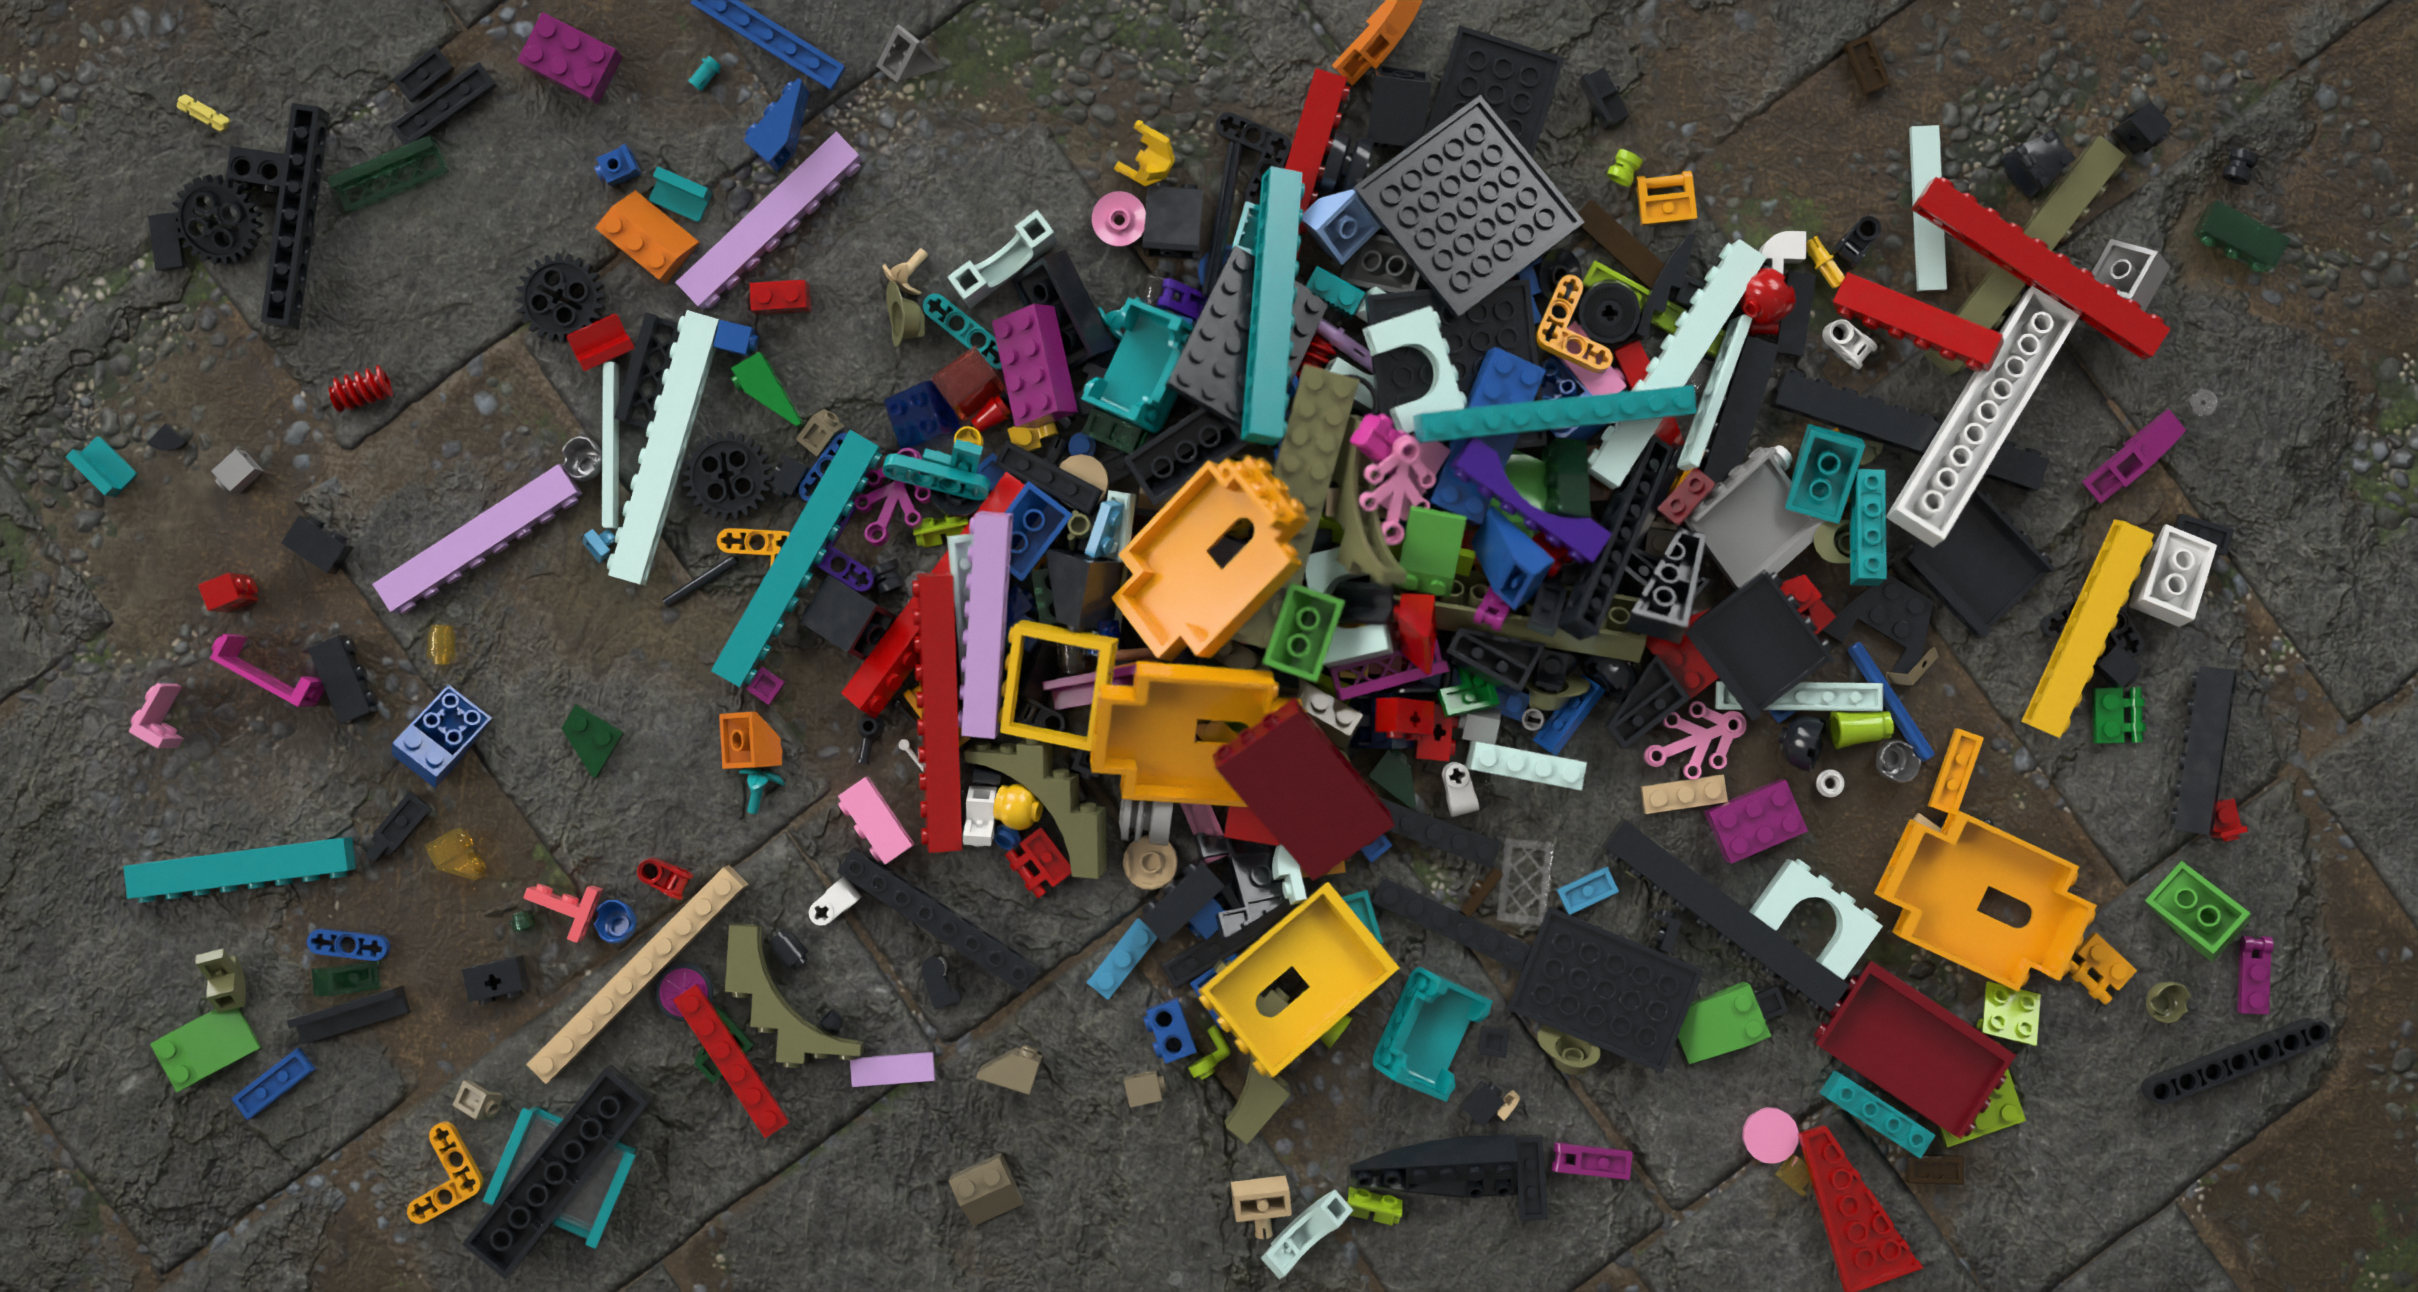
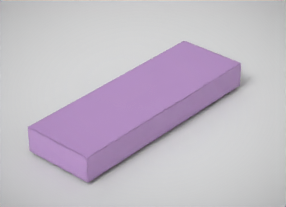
M934 1052L856 1058V1060H850L852 1087L935 1081L936 1079Z

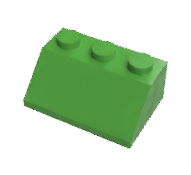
M1290 582L1263 664L1305 680L1317 682L1344 601Z

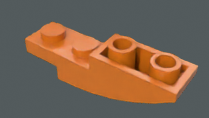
M1386 0L1366 21L1369 26L1332 66L1341 76L1347 77V82L1353 86L1371 66L1376 69L1390 54L1411 25L1423 0Z

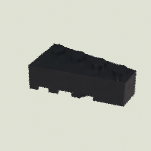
M1682 528L1678 529L1638 603L1635 605L1625 630L1680 644L1688 626L1706 540L1705 534Z

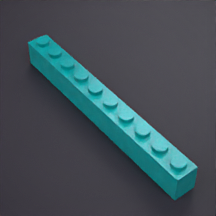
M1273 166L1263 174L1261 182L1241 440L1267 445H1275L1285 436L1287 431V421H1284V413L1289 404V394H1286V386L1290 381L1291 368L1288 367V359L1293 350V341L1290 340V333L1295 324V314H1292V306L1296 301L1297 288L1294 287V279L1299 271L1296 252L1301 244L1298 226L1303 218L1300 200L1305 192V184L1302 183V172Z
M1694 385L1426 412L1414 415L1413 420L1415 438L1421 444L1472 437L1478 438L1686 416L1697 413Z
M849 430L712 667V672L738 687H745L746 684L751 685L758 673L755 670L760 660L764 661L772 649L769 643L774 636L778 637L785 627L784 617L787 612L792 613L800 600L797 598L801 588L806 589L813 578V574L810 572L814 565H820L825 558L827 551L824 548L829 539L834 541L841 529L838 525L843 516L848 517L855 505L852 502L857 492L861 493L866 487L869 480L866 478V475L870 468L875 469L883 456L880 454L881 447Z

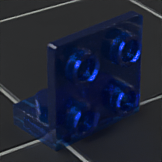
M944 379L924 381L884 400L900 450L915 447L935 437L955 434L960 429Z

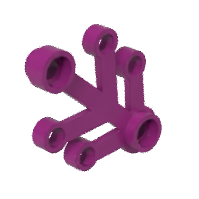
M903 448L897 453L922 460L921 454L914 448ZM883 467L868 472L866 478L869 479L867 483L869 487L876 489L883 484V479L887 478L883 473ZM873 476H878L876 482H870ZM894 480V482L867 495H859L855 499V506L861 513L870 512L873 504L886 499L877 522L869 524L865 529V537L871 545L878 547L888 541L889 532L887 527L898 501L905 513L904 520L906 524L912 529L919 528L922 525L923 518L915 510L905 488V482ZM914 485L917 500L921 504L931 502V490ZM922 492H928L925 498H920ZM862 501H868L865 507H860ZM918 516L916 522H909L911 517ZM877 533H883L880 539H874Z

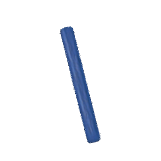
M1857 642L1851 645L1847 652L1868 683H1883V706L1886 711L1890 712L1892 720L1908 744L1913 746L1916 756L1921 759V762L1929 760L1934 756L1933 749L1863 644Z

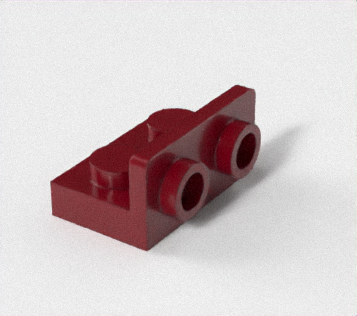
M1694 468L1658 507V510L1663 519L1669 524L1675 523L1677 526H1680L1716 487V484L1699 469Z

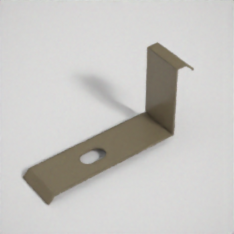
M1932 647L1908 674L1887 672L1885 676L1889 685L1913 686L1932 663L1939 658L1936 648ZM1926 661V666L1923 668L1922 664Z

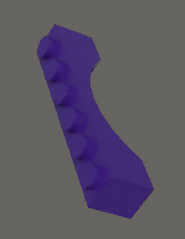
M1476 437L1467 439L1449 466L1455 471L1454 476L1464 483L1468 484L1470 481L1478 487L1477 492L1489 500L1493 497L1501 503L1499 507L1512 516L1514 514L1524 519L1522 523L1534 532L1539 530L1544 533L1547 542L1557 548L1562 546L1569 551L1568 556L1580 564L1583 562H1594L1612 535L1590 518L1572 519L1558 517L1531 505L1509 482L1501 466L1498 453Z

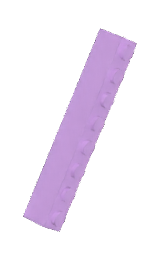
M836 131L675 283L702 310L706 307L708 309L712 308L720 300L719 295L726 288L730 290L739 283V276L744 271L754 269L761 261L759 259L760 256L766 251H773L780 244L781 241L779 239L786 232L791 233L800 225L801 222L799 220L806 213L810 215L816 211L821 204L819 201L826 194L830 196L839 189L841 185L839 182L846 176L851 177L861 167L859 163L862 162L861 157Z
M558 464L373 583V586L390 612L407 613L416 607L415 602L422 597L428 599L439 592L438 587L446 582L451 584L463 576L461 572L467 568L474 569L482 565L486 561L484 557L490 553L498 554L509 546L507 542L515 537L521 539L532 532L531 527L538 522L544 524L555 517L554 512L560 508L567 509L578 502L577 497L583 493L563 466Z
M979 511L975 514V518H971L970 534L974 535L973 546L970 545L968 550V562H972V572L968 573L966 580V589L970 590V601H966L964 612L965 618H969L968 629L965 628L963 633V645H967V654L962 657L961 672L965 673V683H961L959 694L960 700H964L963 711H959L958 727H962L961 736L995 739L1000 731L998 714L1002 700L1001 690L1003 684L1013 514Z

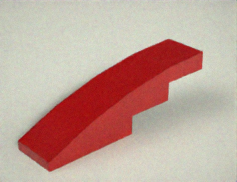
M1638 339L1613 351L1619 369L1625 376L1626 380L1624 382L1628 392L1633 389L1640 379L1644 381L1649 373L1645 369L1650 361ZM1675 417L1663 418L1653 434L1668 445H1671V443L1685 444Z

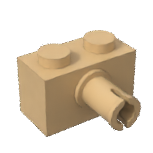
M1286 1175L1231 1182L1236 1222L1255 1220L1256 1238L1264 1239L1263 1228L1266 1232V1239L1273 1236L1271 1218L1292 1216L1290 1190Z

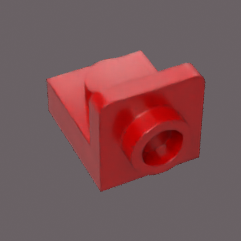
M2229 798L2218 801L2212 837L2222 838L2223 841L2239 839V834L2248 832L2247 826L2241 825L2235 799Z

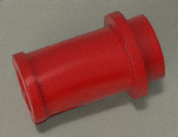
M1751 321L1747 335L1751 337L1760 334L1777 335L1779 322L1771 325H1761Z

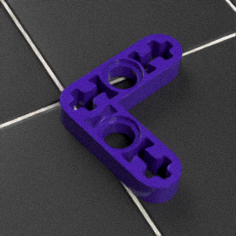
M854 505L848 517H845L843 522L840 520L838 525L841 529L835 540L830 541L824 549L827 551L825 558L820 565H815L851 588L860 592H866L875 584V577L872 571L834 547L857 510ZM837 557H842L846 561V568L841 573L834 572L831 567L832 561ZM852 564L857 566L853 570L860 575H863L864 572L867 573L866 579L869 580L867 585L862 584L858 587V580L851 575L849 580L844 578L850 573Z

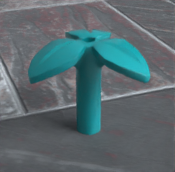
M1136 297L1134 299L1136 301L1144 303L1142 299L1139 297ZM1101 306L1098 307V314L1105 328L1109 327L1111 335L1121 341L1124 334L1120 330L1122 327L1119 319L1120 310H1114L1105 315Z
M757 767L739 770V774H749L748 787L751 795L747 808L748 813H758L763 788L768 781L785 786V782L770 770L762 772L761 768Z

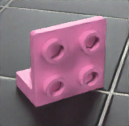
M157 683L152 686L146 693L145 700L147 701L144 706L132 717V726L128 732L156 748H179L184 738L176 734L177 729L166 723L161 724L182 687L178 684Z

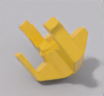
M1137 120L1133 128L1143 134L1140 141L1148 145L1145 151L1142 149L1139 151L1135 159L1139 162L1140 169L1137 172L1119 161L1114 169L1147 186L1166 179L1175 162V156L1168 137L1143 124V121Z

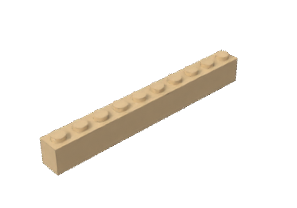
M730 865L723 867L526 1065L545 1084L554 1080L749 884Z

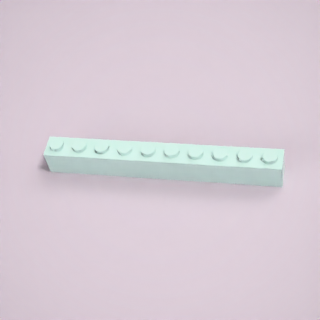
M1740 239L1732 245L1728 243L1719 255L1722 259L1717 267L1713 266L1705 276L1704 280L1707 281L1705 287L1702 290L1699 288L1690 299V303L1693 305L1688 313L1684 311L1675 323L1678 327L1673 335L1669 334L1660 346L1663 349L1662 353L1658 358L1654 357L1645 370L1649 372L1644 381L1640 379L1631 391L1684 386L1746 291L1748 282L1757 274L1767 257ZM1663 418L1616 423L1614 427L1610 425L1601 437L1604 442L1599 450L1595 448L1587 458L1586 462L1589 465L1585 472L1612 490L1619 487Z
M687 310L685 316H681L677 330L680 332L677 343L674 342L670 350L672 362L670 368L665 369L662 377L664 389L662 395L657 396L654 404V411L657 412L654 422L650 421L647 428L646 437H649L647 446L642 448L639 455L638 463L641 464L639 473L633 476L631 482L632 497L624 505V524L616 532L615 543H618L615 554L611 553L608 559L607 569H610L608 574L610 576L646 586L716 348L713 345L719 319Z

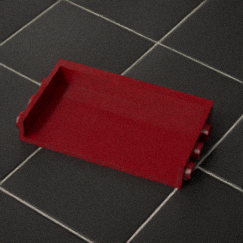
M1293 698L1275 712L1266 714L1259 723L1252 728L1243 730L1236 739L1229 744L1221 745L1212 755L1215 769L1313 881L1320 876L1328 874L1333 867L1342 861L1350 859L1355 852L1366 845L1372 844L1380 835L1395 826L1390 810L1296 698Z
M1868 960L1857 978L1852 976L1847 982L1849 985L1846 989L1847 993L1842 1001L1838 1000L1832 1010L1828 1012L1832 1016L1827 1024L1822 1022L1816 1029L1813 1036L1817 1039L1814 1044L1959 1139H1962L1963 1136L1968 1137L1976 1126L1974 1119L1978 1113L1983 1114L1991 1103L1989 1096L1993 1090H1999L2007 1078L2004 1073L2016 1055L1876 963Z

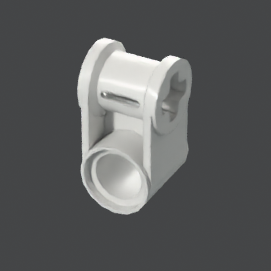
M1840 319L1829 323L1823 330L1822 336L1825 343L1856 369H1860L1863 366L1862 362L1868 354L1878 348L1871 338L1861 333L1847 320ZM1835 326L1842 329V340L1834 337L1833 329Z
M1457 762L1446 764L1442 770V779L1451 816L1455 817L1478 811V799L1468 769ZM1453 769L1462 772V775L1458 776L1457 782L1449 778V775H1452L1454 772Z
M843 876L822 897L812 904L809 910V917L817 925H826L842 912L844 913L862 896L850 881ZM818 906L821 908L828 907L827 919L824 916L821 918L817 917L816 914L819 912Z

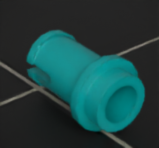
M709 55L706 59H702L703 63L688 80L701 92L716 73H720L721 65Z

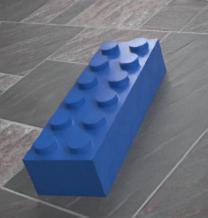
M1494 347L1487 350L1468 395L1466 408L1533 402L1546 370L1500 348ZM1519 433L1478 437L1477 439L1498 453L1504 470ZM1467 439L1449 440L1447 448L1451 451L1436 473V481L1429 488L1425 499L1429 501L1430 507L1466 516V523L1472 526L1481 525L1491 500L1480 495L1477 492L1478 487L1470 481L1467 484L1454 476L1455 471L1449 466Z

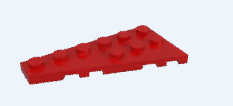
M1806 575L1783 582L1784 585L1780 587L1786 596L1791 594L1801 606L1797 609L1799 614L1823 597ZM1708 610L1690 616L1688 625H1690L1692 622H1694ZM1685 633L1680 644L1646 635V647L1652 654L1659 656L1691 698L1689 700H1692L1719 679Z
M1821 1125L1797 1133L1844 1292H1857L1923 1269L1924 1267L1914 1257L1909 1249L1910 1247L1901 1238L1876 1197L1862 1181L1858 1171L1853 1168L1828 1127Z

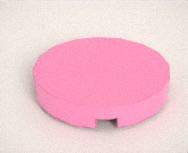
M1765 1107L1752 1113L1747 1118L1743 1126L1742 1139L1746 1149L1754 1158L1764 1163L1776 1164L1786 1160L1794 1153L1798 1145L1799 1137L1797 1133L1799 1131L1796 1122L1789 1114L1778 1108Z

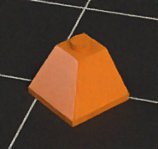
M756 711L719 714L722 769L782 765L783 751L781 738Z

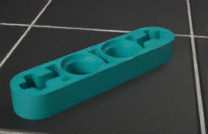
M930 294L925 298L923 310L931 320L993 369L1003 371L1001 362L995 364L996 359L990 352H988L987 357L982 355L989 350L992 342L996 343L992 347L993 350L999 353L994 336L942 295ZM939 300L942 301L940 306L945 312H948L949 308L953 309L946 316L943 323L940 321L943 318L942 314L938 311L930 313L931 307L929 303L931 301L935 303ZM955 316H960L965 321V326L960 331H953L949 326L950 320ZM981 333L985 335L986 344L982 348H975L971 345V338L974 334Z
M901 454L887 455L882 469L884 475L890 479L972 500L986 499L990 489V481L983 475ZM917 472H924L928 475H922ZM945 479H951V480H954V481H956V482H949V481H947V480H945Z

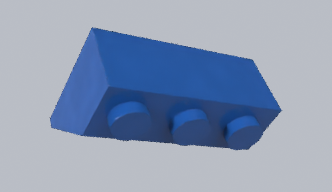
M1029 481L1004 512L1013 514L1010 572L1022 582L1026 581L1047 553V549L1051 548L1068 525L1069 519L1073 516L1072 513Z

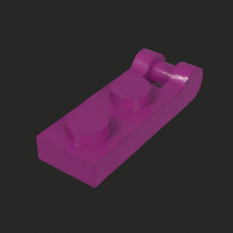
M1490 585L1481 605L1477 608L1473 622L1482 625V623L1492 626L1493 630L1500 632L1512 607L1494 593Z
M2241 936L2237 1009L2239 1013L2269 1014L2271 953L2274 946L2272 937L2262 936L2260 939H2253L2252 936ZM2253 950H2259L2258 958L2252 957Z
M1554 1142L1556 1159L1552 1162V1171L1630 1180L1633 1154L1631 1150ZM1567 1154H1575L1574 1164L1566 1163Z

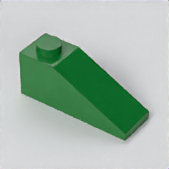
M758 352L731 368L735 374L731 379L739 392L744 390L745 393L801 429L805 426L764 354Z

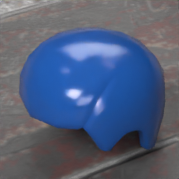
M606 900L596 908L597 920L594 923V927L601 939L610 944L625 942L634 934L637 918L630 906L619 900Z

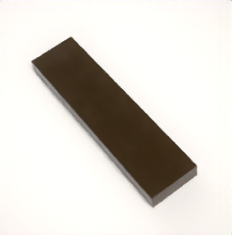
M1590 199L1578 212L1585 222L1580 229L1650 290L1664 263L1596 202Z

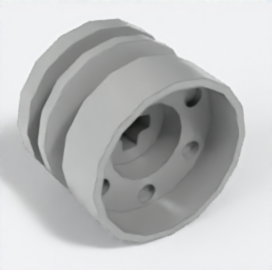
M1122 799L1119 817L1121 840L1128 841L1130 829H1136L1135 842H1139L1143 830L1149 831L1150 844L1168 846L1174 802Z

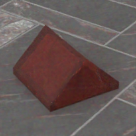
M973 346L931 377L933 383L963 422L984 407L992 396H998L1004 389V384L976 346Z

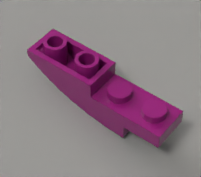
M2166 409L2123 444L2125 447L2081 482L2101 504L2122 486L2127 487L2171 448L2186 429L2169 409Z

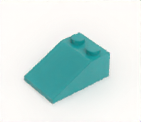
M1808 424L1799 450L1785 509L1839 524L1865 448L1863 440Z

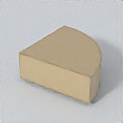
M1514 1090L1510 1091L1503 1098L1505 1103L1496 1112L1503 1120L1511 1114L1520 1100V1096Z

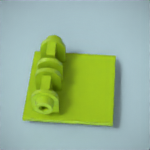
M1987 981L1983 1019L1978 1020L1977 1029L1981 1030L1983 1034L2037 1046L2041 994L2021 989L2018 992L2005 985Z

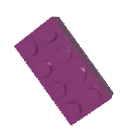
M1032 304L992 321L1015 427L1036 429L1077 413L1078 409L1055 307Z

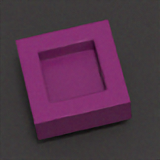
M761 667L751 685H748L746 690L766 704L771 705L786 682L765 667Z

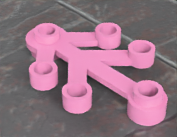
M1412 436L1399 438L1393 446V454L1378 466H1368L1364 472V476L1369 482L1378 484L1383 480L1384 474L1397 466L1396 474L1374 492H1365L1359 498L1361 507L1367 511H1373L1377 508L1380 501L1392 493L1387 520L1381 524L1384 539L1389 545L1398 544L1404 537V529L1398 524L1404 492L1411 501V506L1417 507L1420 502H1424L1422 508L1430 509L1429 501L1420 495L1408 478L1409 467L1411 466L1417 473L1416 481L1422 487L1430 488L1436 481L1435 475L1427 470L1420 460L1421 446L1418 440ZM1407 445H1409L1408 451L1406 453H1402L1403 449ZM1377 470V476L1371 478V473ZM1429 475L1428 481L1423 483L1424 476ZM1372 498V502L1369 505H1365L1366 500ZM1390 527H1393L1392 532L1390 534H1386L1387 530Z
M1692 702L1688 706L1690 716L1694 718L1703 717L1717 725L1706 729L1684 720L1676 712H1672L1670 715L1675 716L1676 723L1669 725L1666 717L1662 720L1663 724L1667 728H1677L1691 734V736L1664 747L1660 745L1648 746L1644 751V760L1650 766L1659 767L1666 762L1667 757L1696 746L1690 762L1683 769V773L1688 779H1697L1701 775L1700 766L1711 739L1721 736L1716 752L1709 757V764L1712 768L1722 769L1727 764L1726 754L1733 738L1740 737L1746 730V719L1741 713L1728 711L1722 715L1706 708L1702 702ZM1696 704L1700 705L1702 709L1699 715H1695L1692 711L1693 706ZM1732 719L1738 724L1735 730H1731L1728 726L1729 721ZM1654 751H1659L1661 753V758L1659 761H1654L1652 759V753ZM1717 755L1722 757V764L1716 766L1713 762L1714 757ZM1690 766L1696 767V775L1690 776L1688 774Z

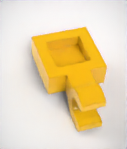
M1054 422L1036 429L1015 426L1008 428L1011 442L1029 452L1043 448L1041 439L1059 434Z

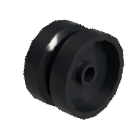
M1337 130L1319 189L1333 193L1336 191L1341 177L1345 179L1342 192L1352 190L1354 186L1364 180L1371 163L1369 157L1374 141L1359 138L1354 152L1350 153L1348 150L1352 140L1351 135Z
M1604 279L1593 283L1585 290L1580 300L1579 318L1582 328L1591 338L1602 343H1615L1626 339L1634 332L1640 319V305L1636 293L1629 285L1615 279ZM1607 305H1612V309L1615 310L1613 314L1607 315L1604 313Z

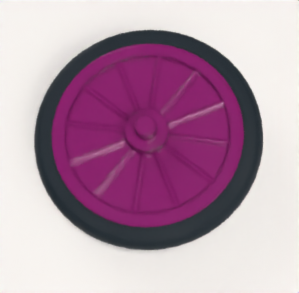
M679 963L667 968L660 975L655 986V998L660 1010L673 1020L686 1022L673 999L697 983L711 1003L713 999V985L707 973L700 967L690 963Z

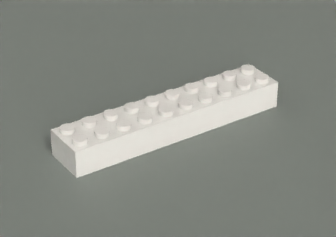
M2031 286L2022 294V297L2015 304L1998 332L2003 334L2004 344L1990 372L1981 370V372L1974 371L1886 518L1932 547H1935L1945 539L2080 315L2034 286Z

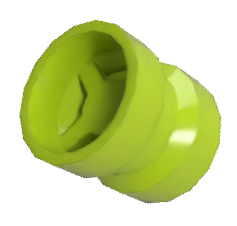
M1619 149L1615 156L1616 162L1613 166H1610L1606 175L1612 181L1622 186L1630 187L1634 181L1633 175L1635 171L1640 169L1643 160L1632 152Z

